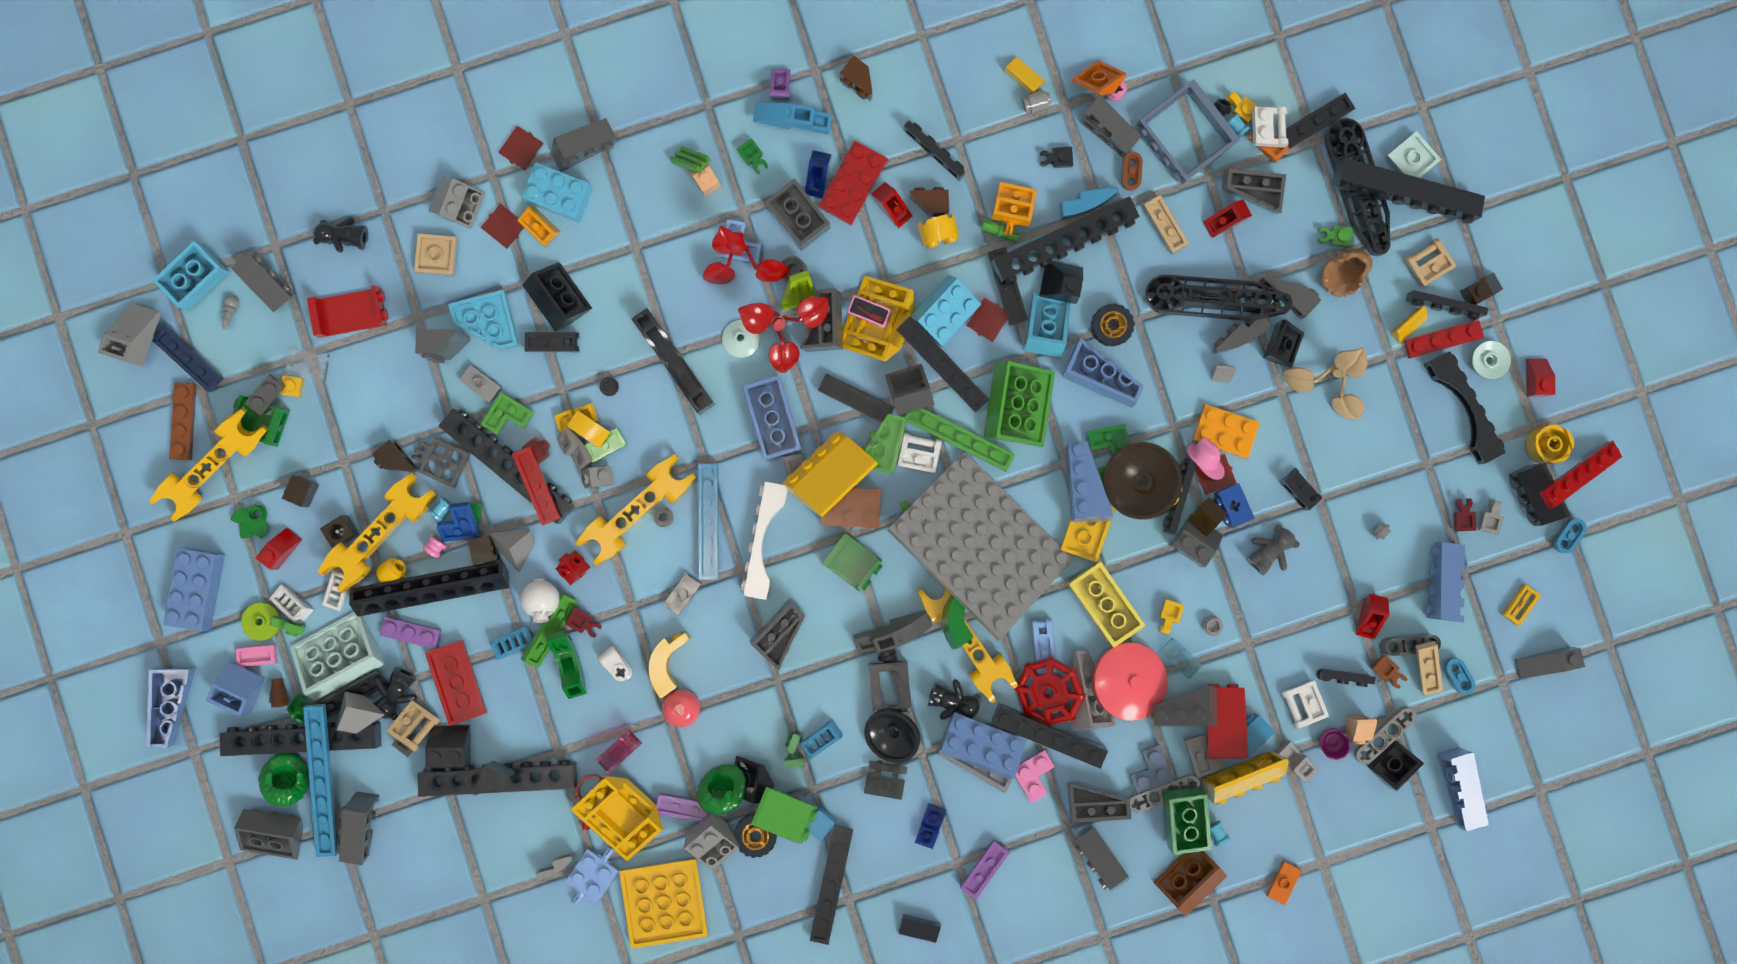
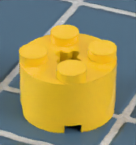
M954 213L950 214V218L946 214L927 219L924 225H922V222L917 223L923 246H926L927 249L938 247L940 242H945L946 245L958 240L957 237L960 235Z
M1559 425L1538 427L1526 437L1527 453L1535 463L1554 464L1563 462L1569 458L1574 448L1572 434Z

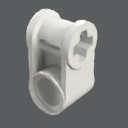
M613 644L597 657L599 662L615 680L625 681L632 676L631 666ZM620 669L626 670L624 672L625 676H619Z

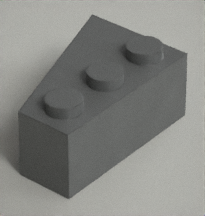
M1101 95L1086 110L1080 121L1083 126L1123 159L1141 138L1138 130L1130 126Z
M604 118L555 137L550 153L560 172H563L602 151L612 149L616 136L607 119Z
M1229 168L1224 170L1222 190L1272 213L1279 214L1282 213L1287 174Z
M835 288L816 290L815 296L828 299V313L823 323L819 326L805 328L806 332L800 349L805 352L843 349L841 292Z
M1207 686L1153 706V726L1217 727V688Z
M1067 783L1070 823L1131 819L1130 799Z
M357 791L346 806L341 808L339 818L342 819V823L338 831V836H341L337 848L339 862L363 865L369 856L373 831H370L371 819L375 820L376 813L372 812L374 804L379 800V795Z

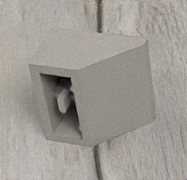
M442 176L428 212L467 228H472L485 193L454 178Z
M710 813L685 834L684 849L713 870L737 851L739 844L728 824L718 815Z

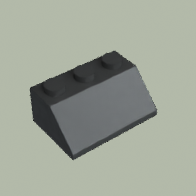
M416 329L415 353L428 361H433V363H445V360H451L470 342V337L457 330Z
M243 809L234 827L240 850L298 859L303 834L301 818L279 815L274 812H261L256 809Z

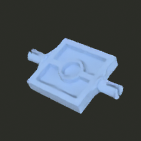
M611 846L607 847L603 855L597 854L588 848L567 878L566 882L577 891V894L571 900L575 905L578 906L583 897H588L596 904L599 903L620 870L612 865L609 860L615 851Z

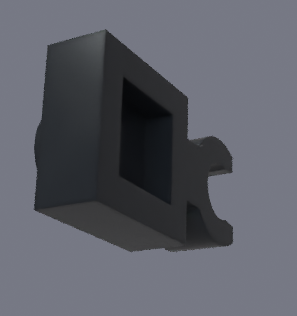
M1072 147L1053 148V153L1041 151L1039 156L1047 157V161L1040 163L1042 167H1046L1050 163H1053L1054 168L1073 167Z

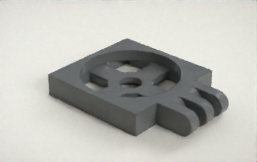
M435 437L431 445L419 441L418 445L424 447V449L415 448L414 451L421 454V456L412 455L411 457L422 463L418 472L455 488L471 453ZM440 447H447L441 456L433 453ZM454 451L460 455V465L453 463L451 460ZM443 459L448 461L447 466L441 465ZM429 460L436 463L437 469L434 475L430 470ZM450 469L456 472L454 477L442 479L445 470Z

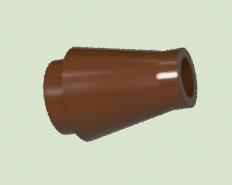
M283 679L271 680L269 697L271 708L287 706L289 698Z

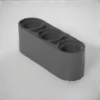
M1431 634L1387 637L1381 640L1379 648L1382 653L1390 656L1416 654V645L1426 643L1429 638L1436 642L1439 650L1441 640L1438 636ZM1409 640L1413 642V647L1410 650L1407 648ZM1390 642L1394 644V649L1391 652L1388 650Z

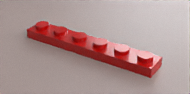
M1614 440L1602 445L1539 492L1548 509L1555 508L1622 458Z

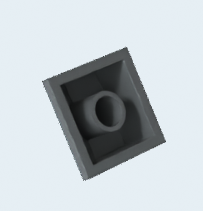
M1187 519L1170 543V546L1198 566L1206 568L1217 552L1223 535L1213 530L1206 537Z

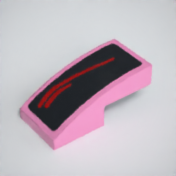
M856 295L853 296L847 311L849 315L866 320L868 323L882 328L886 327L892 310Z

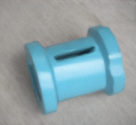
M1237 114L1228 124L1240 138L1251 127L1246 126L1239 118L1240 115Z
M440 496L438 503L433 509H429L428 512L435 519L443 521V517L449 511V506L452 503Z
M1220 820L1210 824V833L1215 846H1220L1230 840L1229 835H1226Z

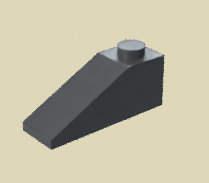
M1267 275L1259 280L1265 286L1288 293L1293 302L1290 310L1300 319L1307 317L1321 301L1318 297L1319 294L1312 288L1309 289L1306 286Z
M1571 646L1515 659L1520 679L1585 667L1581 648Z

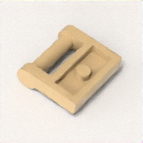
M1438 238L1431 241L1430 245L1416 254L1404 258L1406 266L1411 269L1422 287L1456 267L1455 262ZM1435 250L1438 252L1439 255L1420 267L1416 263Z
M411 700L387 729V733L411 751L416 752L420 742L434 725L437 726L440 720ZM423 718H426L428 720L414 739L412 741L407 739Z

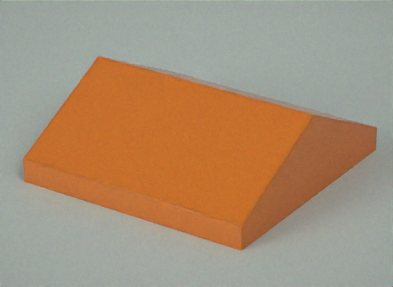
M1098 60L1073 77L1072 82L1099 95L1114 94L1125 79L1126 73Z

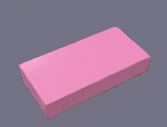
M276 644L235 648L236 663L240 666L278 663Z

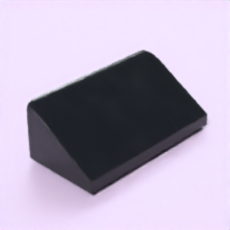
M903 914L898 934L936 943L941 924Z

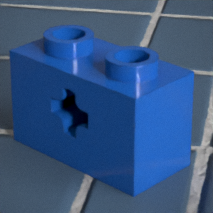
M1240 483L1233 484L1214 493L1216 496L1214 498L1215 503L1228 513L1223 522L1229 528L1237 527L1255 519ZM1235 503L1234 509L1230 510L1229 506Z

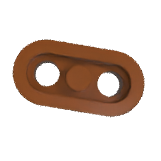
M1130 152L1123 159L1121 184L1127 191H1134L1141 184L1143 159L1137 152ZM1130 160H1133L1135 162L1134 166H1131L1129 164ZM1128 179H1132L1134 184L1130 185Z

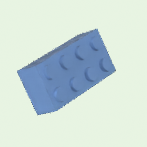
M780 375L742 386L764 460L769 461L802 451Z
M177 548L163 625L195 631L211 630L224 563V554L189 548Z
M953 713L950 716L938 752L1011 780L1016 776L1027 740L963 715Z

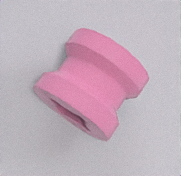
M1123 81L1114 94H1106L1107 98L1114 102L1121 100L1127 90L1126 83Z
M431 535L429 542L424 544L422 549L431 556L439 558L442 549H446L447 544Z

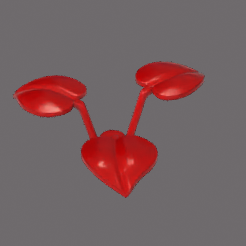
M720 226L712 240V248L720 254H729L726 265L715 262L707 266L703 272V280L713 284H727L735 278V271L729 268L733 254L742 255L744 251H746L753 268L757 270L756 278L761 281L775 282L781 280L790 272V268L774 259L763 260L757 266L749 251V246L745 245V235Z
M810 296L804 298L797 307V314L801 318L781 316L764 303H752L738 308V312L743 326L752 334L763 333L767 329L768 324L775 330L781 344L776 343L770 347L768 353L769 361L776 371L786 373L796 364L800 354L798 347L793 342L784 343L780 330L785 327L786 320L803 321L807 328H815L825 320L829 303L826 297Z

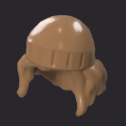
M1362 249L1340 252L1323 266L1321 285L1325 287L1326 292H1331V295L1341 297L1343 295L1346 297L1347 295L1355 294L1363 286L1366 276L1372 269L1373 262L1371 256Z

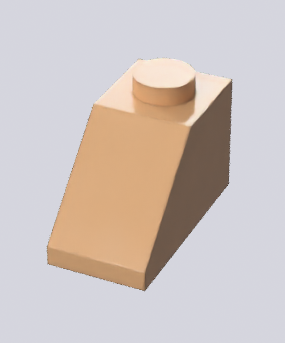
M708 164L699 173L688 170L705 197L721 188L720 182Z
M1366 715L1345 716L1346 733L1350 741H1353L1354 744H1366V741L1373 739L1377 719Z

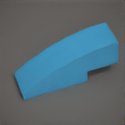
M1118 187L1080 191L1077 195L1078 199L1062 201L1060 204L1061 220L1075 218L1099 208L1116 195Z

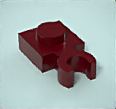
M1456 499L1455 504L1459 512H1454L1455 532L1477 531L1476 512H1470V508L1473 505L1472 499H1466L1465 506L1462 505V499Z
M576 606L565 622L566 625L581 634L584 629L587 630L589 636L593 638L597 634L592 632L591 629L593 627L602 628L600 623L590 622L592 616Z

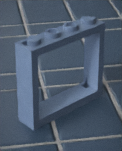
M1194 79L1141 118L1136 124L1139 134L1142 137H1146L1150 148L1160 155L1162 164L1170 168L1173 178L1177 182L1180 181L1182 185L1240 140ZM1186 94L1191 97L1226 143L1187 174H1185L1148 126L1150 121Z

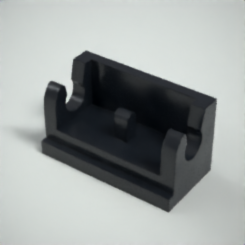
M1294 468L1279 482L1304 511L1311 510L1323 498L1299 473L1297 468Z

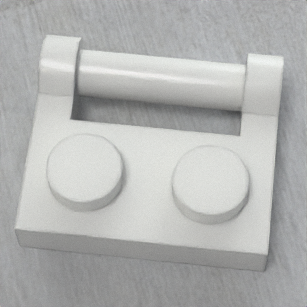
M1255 106L1252 109L1253 146H1288L1285 115H1287L1286 107ZM1273 116L1278 118V139H1274Z
M904 432L898 466L935 473L942 440L926 439ZM908 443L934 448V452L920 451L907 448Z
M1315 680L1281 692L1283 698H1286L1295 722L1293 724L1295 729L1329 717ZM1298 694L1307 718H1301L1293 695Z

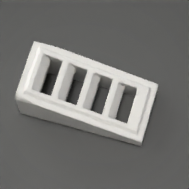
M337 567L332 570L322 605L340 612L350 589L341 593V595L332 592L333 590L339 592L337 590L338 585L335 584H340L343 580L342 578H344L343 570ZM330 597L339 600V602L330 600Z
M281 584L269 598L293 623L302 624L313 612V609L284 584ZM285 593V597L281 601H279V599Z

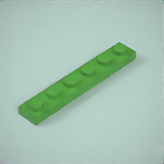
M924 408L909 412L905 416L907 423L1007 472L1015 454Z

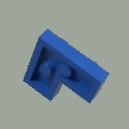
M469 502L451 504L449 510L453 520L442 521L437 524L442 542L476 539L481 535Z

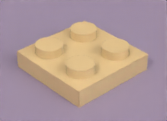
M418 234L414 272L454 276L458 238Z

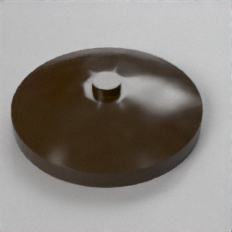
M1138 442L1121 448L1112 456L1105 468L1103 485L1109 502L1117 511L1129 518L1148 520L1165 514L1176 503L1182 489V473L1176 459L1166 449L1153 443Z

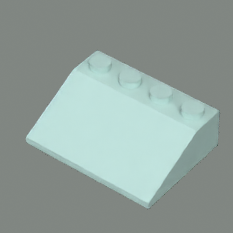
M354 612L290 646L303 693L314 701L385 665L380 649L363 616L357 617Z

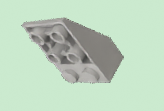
M132 303L104 333L98 353L143 367L161 312Z

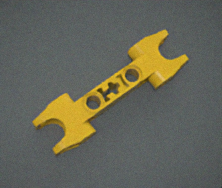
M242 407L234 414L228 416L213 431L221 439L182 478L171 472L157 487L148 502L153 505L162 498L173 500L176 504V511L170 519L175 522L180 517L189 513L203 499V496L196 492V490L235 451L245 458L256 447L268 428L263 425L254 432L243 429L240 420L247 410ZM217 448L224 449L226 451V455L220 454ZM209 462L211 465L204 471L202 468ZM191 475L198 476L199 481L193 480Z
M676 454L658 463L646 474V477L652 483L608 523L602 516H599L586 527L583 534L575 542L580 547L592 539L599 542L601 552L593 561L595 566H599L604 561L618 554L627 545L621 536L663 498H666L670 504H673L686 493L687 489L697 478L693 473L682 480H675L672 477L671 469L679 459ZM649 492L655 494V500L651 503L646 500V495ZM633 506H640L638 510L640 512L639 514L634 513L630 517L625 514L626 512L627 514H631L634 511ZM621 517L626 520L624 528H620L617 524Z
M412 472L395 483L387 491L384 498L390 502L389 506L382 511L349 547L342 542L338 543L327 554L317 570L320 575L324 576L332 569L340 567L344 572V578L337 588L340 593L346 592L369 573L371 568L365 561L405 518H408L412 523L418 521L426 513L437 494L432 490L420 498L412 497L410 489L417 479V476ZM395 514V520L392 523H388V515ZM376 529L381 533L380 536H377L374 532ZM363 542H367V550L361 552L360 545Z
M944 588L942 597L934 600L929 598L922 589L919 590L917 593L922 600L924 609L927 610L933 623H938L942 620L945 603L952 594ZM965 620L974 638L971 639V643H965L962 647L977 668L968 675L977 689L991 703H994L996 699L991 691V685L994 680L998 678L1005 679L1013 689L1018 684L1014 679L1010 666L1001 653L991 659ZM977 649L983 651V657L980 660L973 658V653Z

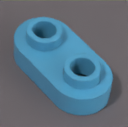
M1578 518L1568 520L1554 539L1553 545L1556 551L1559 553L1572 552L1587 531L1586 523ZM1573 525L1576 527L1575 531L1572 530ZM1562 540L1565 542L1564 547L1561 546Z
M1448 659L1444 664V670L1454 689L1460 694H1471L1475 690L1476 684L1467 666L1461 659ZM1453 664L1456 665V669L1454 671H1452L1451 666ZM1465 681V686L1462 688L1461 682Z

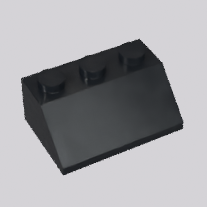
M560 262L531 273L522 284L554 331L569 326L592 309Z
M1546 463L1530 464L1508 474L1510 484L1516 489L1519 495L1518 500L1525 508L1527 519L1533 526H1543L1571 516L1564 501L1555 508L1548 509L1539 493L1554 481Z

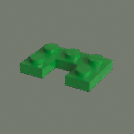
M1125 424L1087 431L1090 450L1109 447L1111 458L1121 448L1129 445ZM1106 467L1097 468L1102 484Z

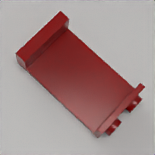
M373 285L370 290L322 299L317 297L307 298L313 336L323 338L387 326L389 315L387 309H384V291L378 286Z
M1208 684L1207 686L1217 688V727H1207L1208 751H1205V759H1247L1248 741L1245 688H1239V684H1227V688L1219 687V684Z

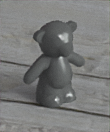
M1276 525V533L1273 540L1258 537L1251 540L1254 545L1264 546L1261 550L1247 558L1249 564L1263 576L1269 571L1276 559L1279 561L1280 569L1285 571L1287 569V562L1284 551L1292 547L1298 548L1300 545L1296 541L1294 534L1290 530L1282 528L1281 525Z

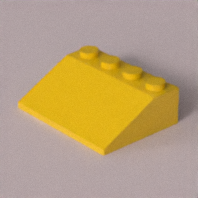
M837 431L822 446L818 447L807 460L803 461L799 468L788 475L783 484L795 499L823 517L878 463L848 436Z
M1270 751L1202 778L1201 781L1209 800L1213 804L1219 805L1227 802V798L1232 796H1243L1247 790L1260 789L1267 782L1275 783L1280 781L1281 777L1286 775L1289 761L1282 755Z

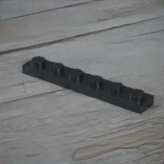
M911 316L896 329L975 413L989 400Z
M834 825L810 941L829 945L853 834L852 828Z

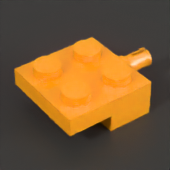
M1004 182L999 183L992 220L1006 223L1005 235L1008 234V230V236L1012 235L1014 225L1030 226L1037 193L1036 189Z

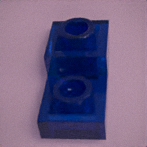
M928 803L915 843L933 849L946 814V809Z

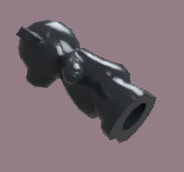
M352 217L345 219L335 227L327 223L326 220H321L314 228L313 242L316 245L320 243H333L336 251L339 253L343 252L342 245H352L360 250H364L368 241V229L363 225L352 226L351 224L354 222Z
M394 667L388 687L384 685L381 678L375 679V684L383 697L373 704L385 714L381 718L396 720L398 717L396 713L397 703H407L417 699L416 694L403 695L416 680L414 674L400 667Z
M954 679L952 683L955 693L936 682L933 684L927 706L947 709L940 714V719H947L957 711L970 719L977 715L980 708L979 701L981 700L979 694L963 696L960 682L957 679Z

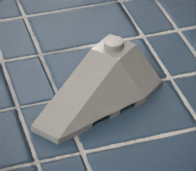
M1088 650L1073 651L1072 669L1075 668L1077 670L1076 673L1083 692L1086 693V698L1083 699L1076 713V719L1071 721L1073 732L1115 726L1114 717L1099 705L1094 695L1092 676L1095 665ZM1071 682V692H1075ZM1070 699V708L1073 704L1074 699Z

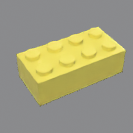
M1097 561L1066 583L1111 647L1115 648L1146 626L1101 562Z

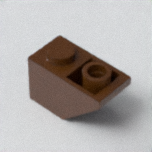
M853 55L840 72L841 83L847 88L852 87L856 90V94L860 98L871 101L872 86L869 66Z
M918 187L914 188V191H910V199L929 217L949 215V189L944 190V187H934L933 190H925V188Z

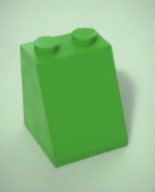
M766 787L751 825L795 843L803 844L810 835L809 827L811 822L814 823L817 818L818 812L816 810L818 807L778 789Z

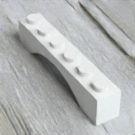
M765 482V485L760 487L759 496L762 497L761 504H757L755 515L758 516V522L753 524L752 534H755L754 542H750L748 553H751L750 561H746L745 572H748L747 579H743L741 591H744L743 596L768 599L771 579L766 572L763 562V539L770 521L786 504L788 489L785 485Z

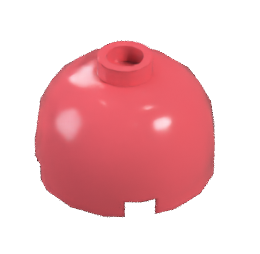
M676 689L665 697L662 704V713L670 725L687 727L698 719L701 703L693 691Z

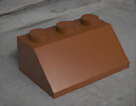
M1204 851L1182 854L1153 883L1187 916L1227 875Z

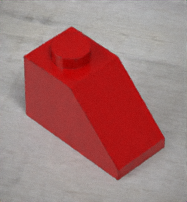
M886 182L871 193L878 206L897 228H900L913 217L897 191Z
M1244 199L1232 203L1203 222L1213 238L1250 218L1252 214Z
M1526 359L1527 397L1556 395L1555 374L1547 359Z
M285 528L266 543L255 559L269 570H279L302 539L289 528Z
M1369 593L1361 608L1356 635L1375 640L1390 615L1387 597Z

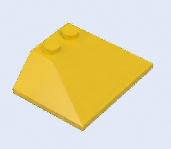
M864 276L857 296L892 310L885 328L849 315L842 331L843 349L886 362L901 350L905 340L896 329L914 313V291Z
M605 776L571 808L575 815L626 861L632 858L663 830L656 804L627 778Z

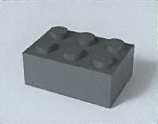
M795 178L764 202L766 208L800 251L831 228L830 222Z

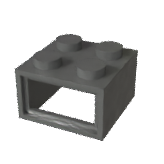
M922 364L885 374L897 416L935 405Z

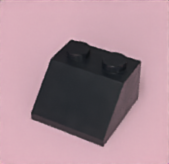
M470 725L433 726L429 731L425 747V768L465 767L469 765Z

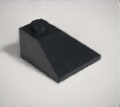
M1051 261V264L1044 267L1039 297L1077 304L1083 283V267Z
M736 756L734 765L738 766L746 777V789L743 800L759 804L766 787L774 788V783L763 764Z

